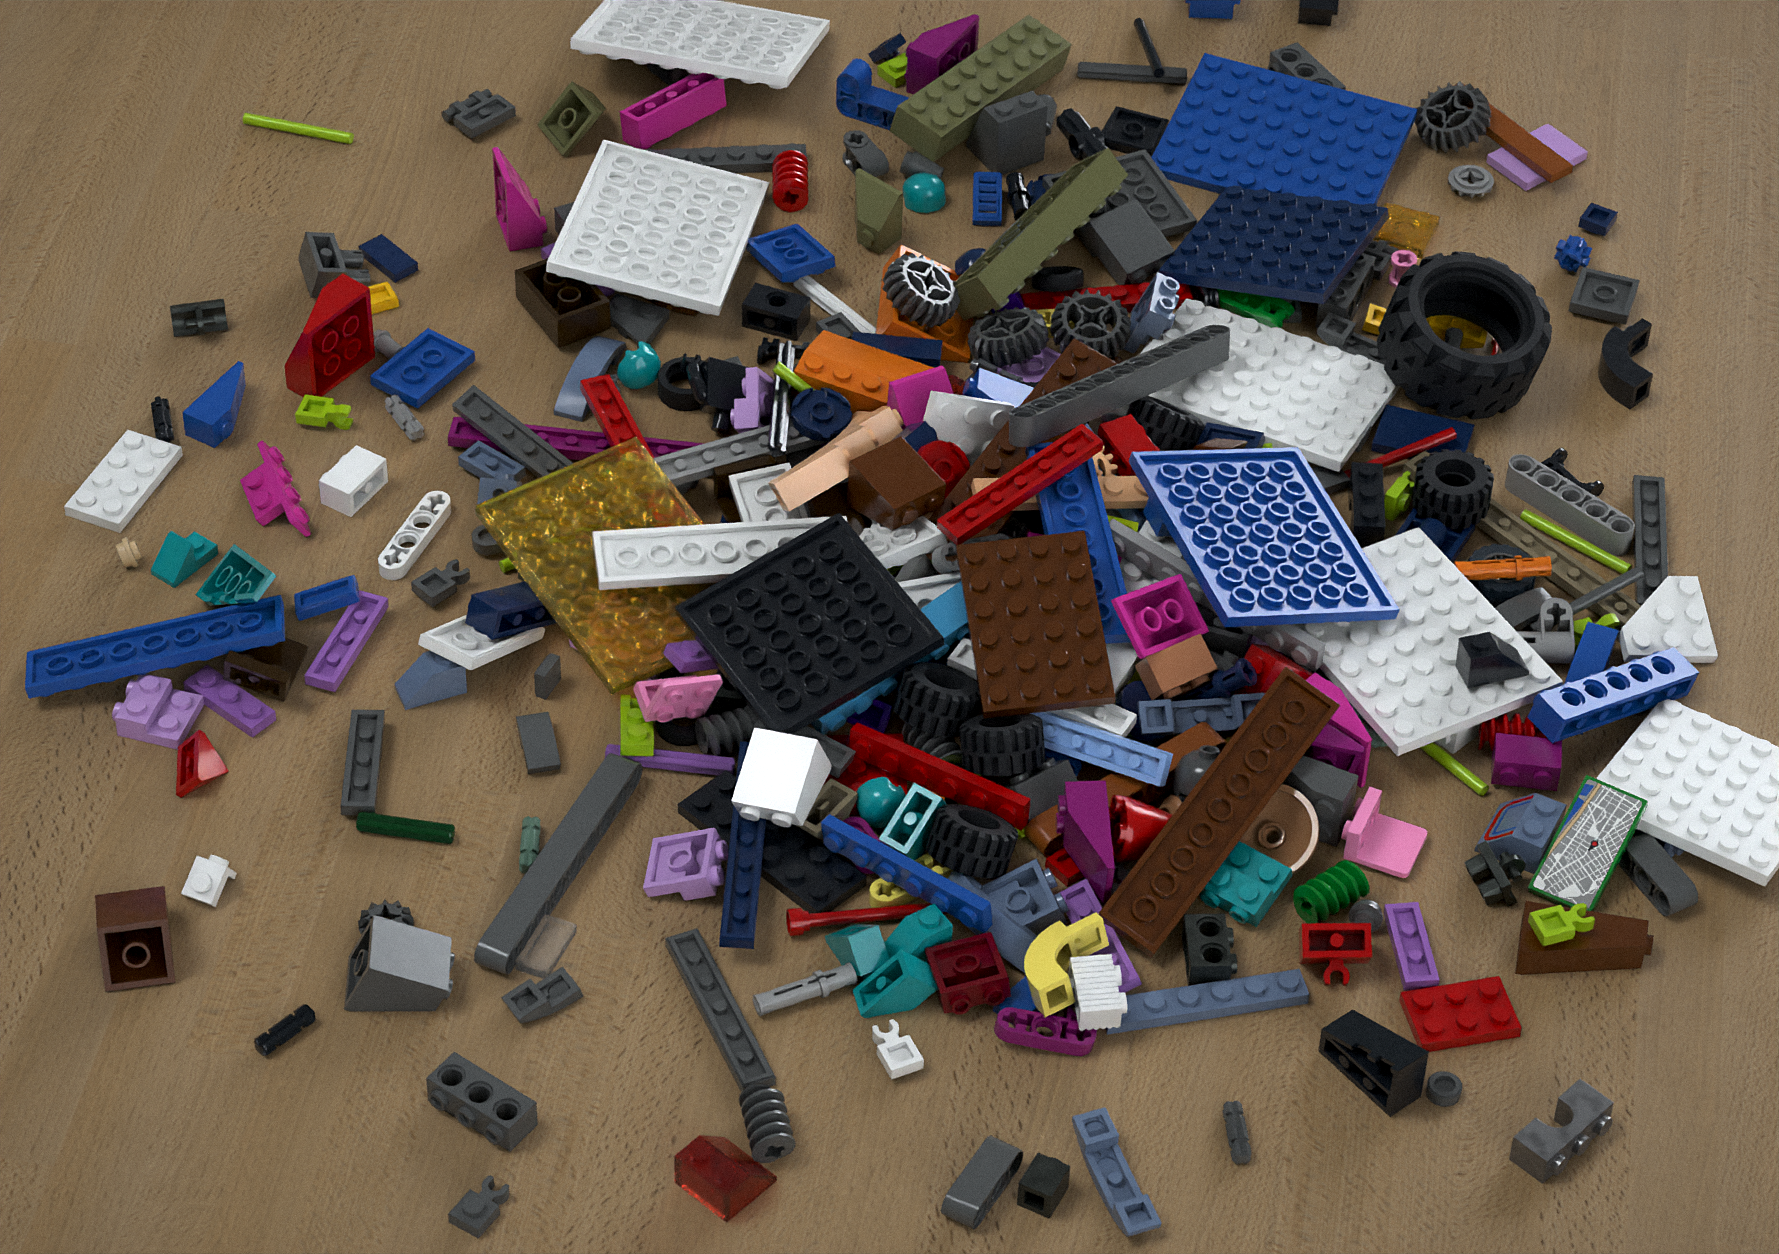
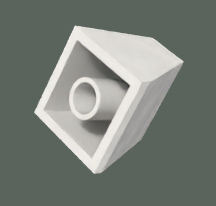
M754 728L731 802L739 815L751 821H758L759 818L768 819L782 827H790L791 824L803 826L830 773L832 764L817 739Z

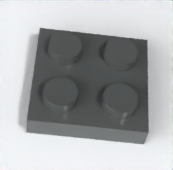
M1582 267L1570 301L1569 312L1626 325L1640 280Z

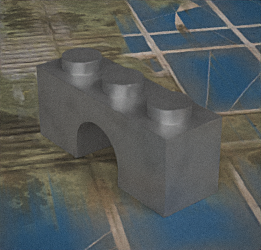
M1579 1079L1558 1098L1553 1120L1562 1127H1551L1544 1124L1538 1118H1534L1513 1137L1509 1160L1543 1184L1553 1174L1555 1176L1559 1175L1575 1154L1577 1156L1582 1155L1593 1138L1597 1135L1603 1136L1609 1130L1613 1122L1611 1113L1614 1102L1582 1079Z

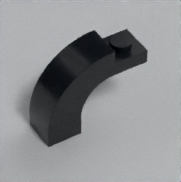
M1643 318L1634 325L1628 326L1624 331L1616 326L1610 329L1603 340L1598 365V377L1604 390L1615 401L1629 410L1649 396L1653 373L1631 359L1648 346L1652 323Z

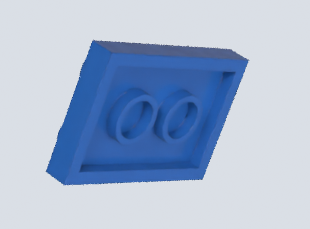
M798 223L751 237L746 246V250L782 283L796 282L801 277L821 274L827 269L836 267L835 256Z
M427 328L370 375L371 385L392 396L398 395L403 402L418 409L475 361V351Z

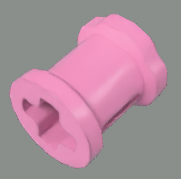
M1398 250L1392 254L1391 263L1393 269L1389 273V284L1396 288L1402 275L1413 264H1417V256L1413 252Z

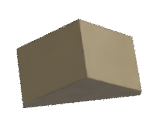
M831 778L822 786L803 826H796L817 838H823L821 822L829 814L841 821L848 818L858 798V793Z

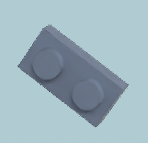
M479 440L458 456L459 466L478 477L495 479L496 473L512 474L514 475V481H520L526 476L525 466Z

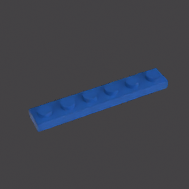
M830 814L821 822L823 842L830 851L840 853L851 859L857 866L865 867L878 874L884 881L900 886L911 896L919 897L930 904H935L941 912H947L968 927H974L985 933L993 925L991 902Z

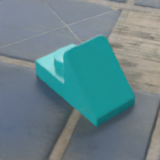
M170 531L151 568V574L175 588L217 556L218 545L195 531L186 538Z

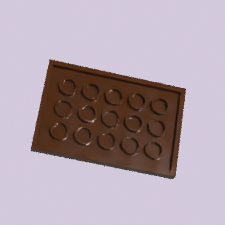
M1085 531L956 545V556L983 719L1115 704L1114 686Z

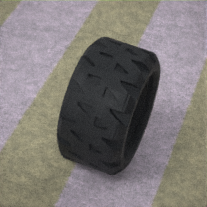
M1454 251L1451 255L1446 256L1438 253L1423 258L1419 266L1413 264L1402 275L1378 329L1380 332L1377 338L1378 354L1380 359L1386 360L1384 370L1394 385H1400L1406 391L1405 395L1420 406H1428L1436 410L1437 414L1452 418H1461L1462 416H1468L1472 420L1489 418L1497 412L1504 413L1519 403L1523 395H1526L1551 343L1552 325L1549 324L1550 314L1543 298L1536 295L1535 287L1522 274H1517L1510 270L1507 264L1491 257L1483 258L1476 256L1475 253ZM1437 315H1450L1468 320L1486 330L1496 340L1502 353L1481 356L1454 348L1433 332L1426 318Z

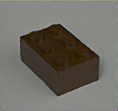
M548 258L515 270L516 298L558 348L611 329L610 301L596 284L591 285L581 280L560 277L554 273L546 272Z

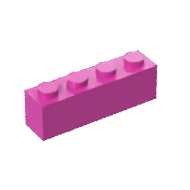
M708 73L691 74L620 111L623 141L638 149H648L651 145L671 137L674 133L692 126L695 122L707 116L713 115L716 111L727 106L724 79L716 78L714 74Z

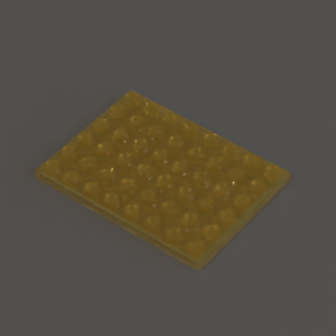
M637 437L475 505V515L611 695L673 667L674 665L663 654L667 643L696 640L676 615L675 606L715 583L599 590L592 542L593 531L705 525Z

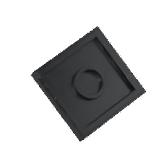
M1116 106L1102 130L1105 145L1110 150L1125 154L1145 149L1150 157H1152L1169 124V120Z

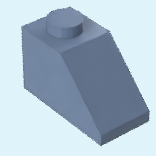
M427 651L395 683V690L405 710L467 693L466 668L432 651Z

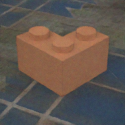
M1201 633L1147 656L1135 665L1151 700L1162 696L1164 699H1172L1178 695L1182 696L1210 681L1208 675L1218 669Z

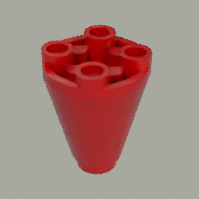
M1113 795L1110 801L1109 817L1114 862L1121 863L1139 860L1173 814L1128 796Z

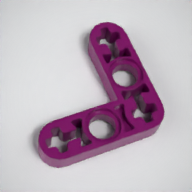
M1074 1003L1064 1008V1017L1054 1015L1044 1017L1039 1012L1007 1007L998 1013L994 1025L996 1036L1007 1043L1074 1056L1088 1055L1097 1036V1030L1095 1029L1090 1031L1087 1029L1084 1031L1079 1030L1077 1016L1072 1009L1075 1007ZM1008 1022L1013 1023V1028L1009 1027ZM1027 1025L1030 1026L1029 1031H1025ZM1036 1028H1049L1054 1035L1050 1037L1042 1036ZM1061 1032L1064 1033L1063 1038H1060ZM1077 1036L1081 1037V1041L1077 1040Z

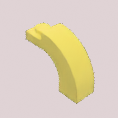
M1097 912L1067 927L1059 920L1041 932L1029 946L1024 959V970L1032 1001L1044 1017L1075 1003L1070 978L1065 972L1069 968L1070 957L1089 956L1109 946L1103 918Z

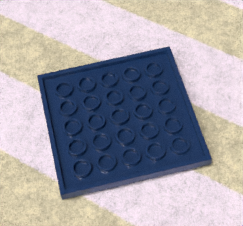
M1241 186L1226 187L1176 248L1174 254L1159 269V273L1175 279L1180 284L1325 304L1389 218L1388 208L1378 207L1375 204L1350 203L1347 200H1326L1318 196L1304 197L1296 196L1294 193H1274L1266 189L1252 190L1244 189Z

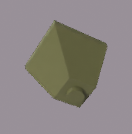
M571 81L537 125L558 151L567 158L607 108L594 93Z
M859 168L855 171L854 218L857 242L880 254L902 238L903 192Z

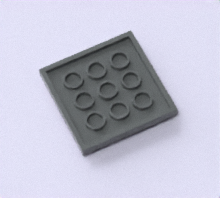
M1145 149L1115 157L1128 176L1120 183L1122 188L1111 197L1107 196L1104 199L1106 201L1105 206L1097 212H1091L1088 215L1090 220L1131 200L1137 199L1164 237L1190 231L1197 224L1195 216ZM1066 171L1043 177V188L1047 191ZM1088 223L1079 229L1075 228L1074 232L1091 256L1097 257L1083 238Z

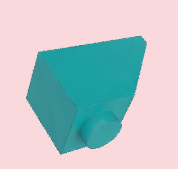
M935 904L906 916L884 942L889 958L903 950L927 963L924 948L952 942L953 925Z
M854 924L824 936L826 943L841 965L850 962L856 976H861L862 980H865L890 959L879 925Z
M900 950L853 989L860 1016L869 1018L913 1010L938 989L930 965Z

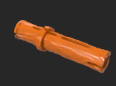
M1516 555L1514 558L1501 560L1454 561V565L1468 580L1515 578L1516 581H1520L1524 577L1551 576L1552 571L1550 556L1522 558L1521 555Z

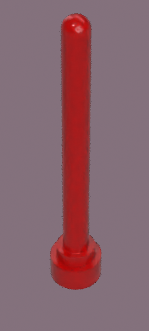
M920 903L809 914L808 910L802 911L801 908H792L786 910L787 931L789 936L804 935V931H810V927L904 919L906 916L932 904Z

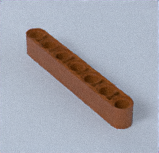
M1201 722L1157 747V749L1173 754L1165 786L1159 787L1118 772H1113L1099 780H1106L1108 807L1110 808V801L1113 795L1128 796L1145 804L1152 802L1172 790L1175 768L1182 756L1204 745L1215 746L1221 752L1227 742L1207 722ZM1058 804L1034 817L1027 824L1024 831L1029 841L1046 858L1064 848L1062 833H1056L1055 826Z

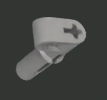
M1549 598L1541 606L1537 631H1517V633L1546 663H1572L1575 654L1571 605L1562 598ZM1554 618L1559 623L1557 631H1551Z

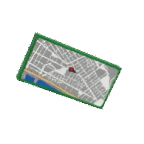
M1586 775L1528 886V892L1562 907L1572 908L1576 904L1585 903L1587 911L1594 912L1648 806V801Z

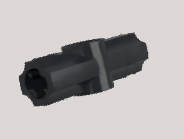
M1073 108L1063 110V113L1057 117V127L1068 139L1070 151L1075 158L1082 157L1086 159L1107 148L1100 128H1091L1080 113L1075 112Z

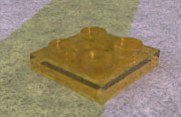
M1385 202L1383 207L1388 208L1389 218L1373 240L1387 241L1390 246L1399 248V250L1411 251L1417 258L1423 259L1439 227L1440 216Z

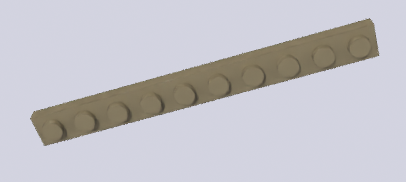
M1424 451L1404 463L1403 473L1406 471L1411 472L1410 478L1415 481L1418 463H1421L1423 457L1430 456V453ZM1491 498L1486 517L1484 519L1481 518V522L1476 524L1482 531L1502 545L1507 544L1511 547L1519 548L1522 552H1526L1530 558L1550 556L1552 571L1551 576L1546 577L1576 599L1607 583L1605 579ZM1619 590L1588 608L1601 617L1614 613L1620 621V625L1614 627L1621 630L1641 605Z

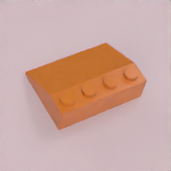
M900 245L883 267L882 280L890 264L903 254L909 256L913 253L917 257L922 254ZM934 261V264L937 266H942L943 271L951 274V280L956 281L962 275H956L954 270ZM882 281L876 334L942 340L941 360L969 361L968 333L973 326L974 317L964 321L955 310V314L951 319H948L940 327L934 325L930 328L926 324L920 326L917 321L910 322L909 317L901 315V311L898 308L892 307L893 302L886 299L887 293L882 289L884 286Z
M823 330L806 348L794 373L815 390H821V387L830 388L842 394L849 401L850 410L853 414L857 411L873 412L882 406H887L889 382L934 367ZM792 387L791 396L796 397L799 392Z

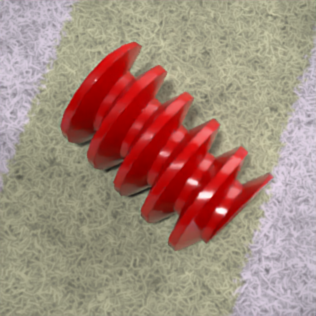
M797 150L783 151L775 157L772 164V198L775 205L781 210L798 212L807 205L809 199L808 160L803 153Z
M1507 713L1500 715L1497 720L1492 718L1480 723L1478 750H1482L1485 742L1488 741L1490 749L1493 751L1496 733L1539 738L1547 737L1527 716L1522 723L1519 713H1514L1510 721L1508 720Z

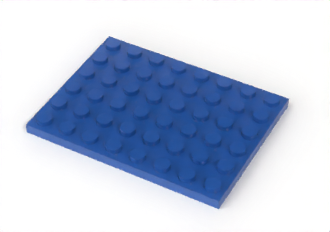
M1204 53L1151 158L1167 180L1219 194L1226 187L1241 186L1244 189H1266L1274 193H1294L1296 196H1318L1326 200H1347L1350 203L1376 205L1416 120L1417 109Z
M1298 447L1131 452L1129 464L1224 627L1379 621L1397 618L1400 610Z

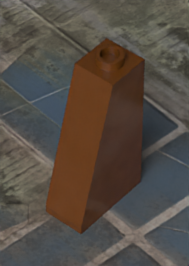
M1525 901L1515 974L1527 975L1641 968L1644 955L1650 956L1654 936L1647 934L1649 920L1586 910V914L1582 918L1592 916L1595 918L1592 930L1587 932L1575 931L1574 939L1542 946L1528 923L1530 912L1556 905ZM1563 907L1565 912L1571 910V908Z

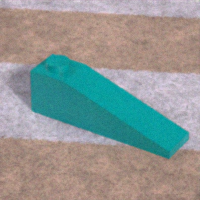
M233 544L195 595L209 606L258 602L276 578V575L237 545Z

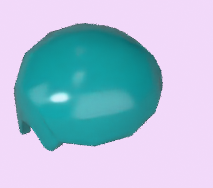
M925 172L914 174L907 178L903 184L902 192L905 207L909 210L930 213L938 211L946 203L945 185L934 174Z
M642 341L638 342L639 348L637 350H626L625 357L619 363L617 370L620 382L625 387L633 390L652 384L658 378V371L661 368V361L656 351L649 343Z
M879 777L868 780L858 788V798L855 804L860 817L869 826L886 828L905 798L906 793L900 785L896 787L887 777Z

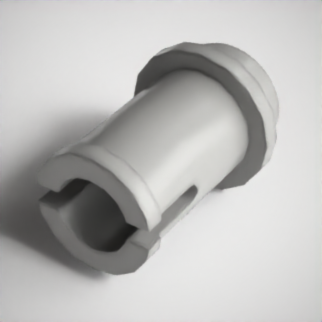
M379 329L373 332L375 352L380 351L387 358L391 359L404 348L391 338L388 331Z

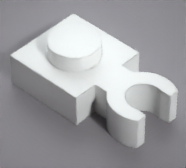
M889 1020V1033L881 1032L877 1025L872 1026V1039L877 1044V1056L891 1080L923 1069V1057L910 1035L899 1037V1025L895 1020Z

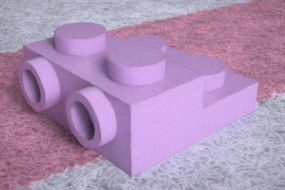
M758 367L746 368V378L742 379V391L746 398L734 399V409H731L730 412L731 424L739 434L770 425L774 379Z
M150 674L139 675L137 680L131 679L128 682L125 692L126 699L123 703L117 702L115 704L112 719L116 722L117 736L178 750V746L183 743L202 710L204 698L203 695L173 689L172 679Z
M716 828L653 838L643 886L647 896L653 897L680 892L684 901L716 896L717 886L723 885L725 881L721 864L722 861L728 860L729 848L726 841L721 839Z

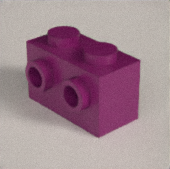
M1496 733L1492 752L1491 784L1557 791L1562 767V740L1552 743L1548 738Z

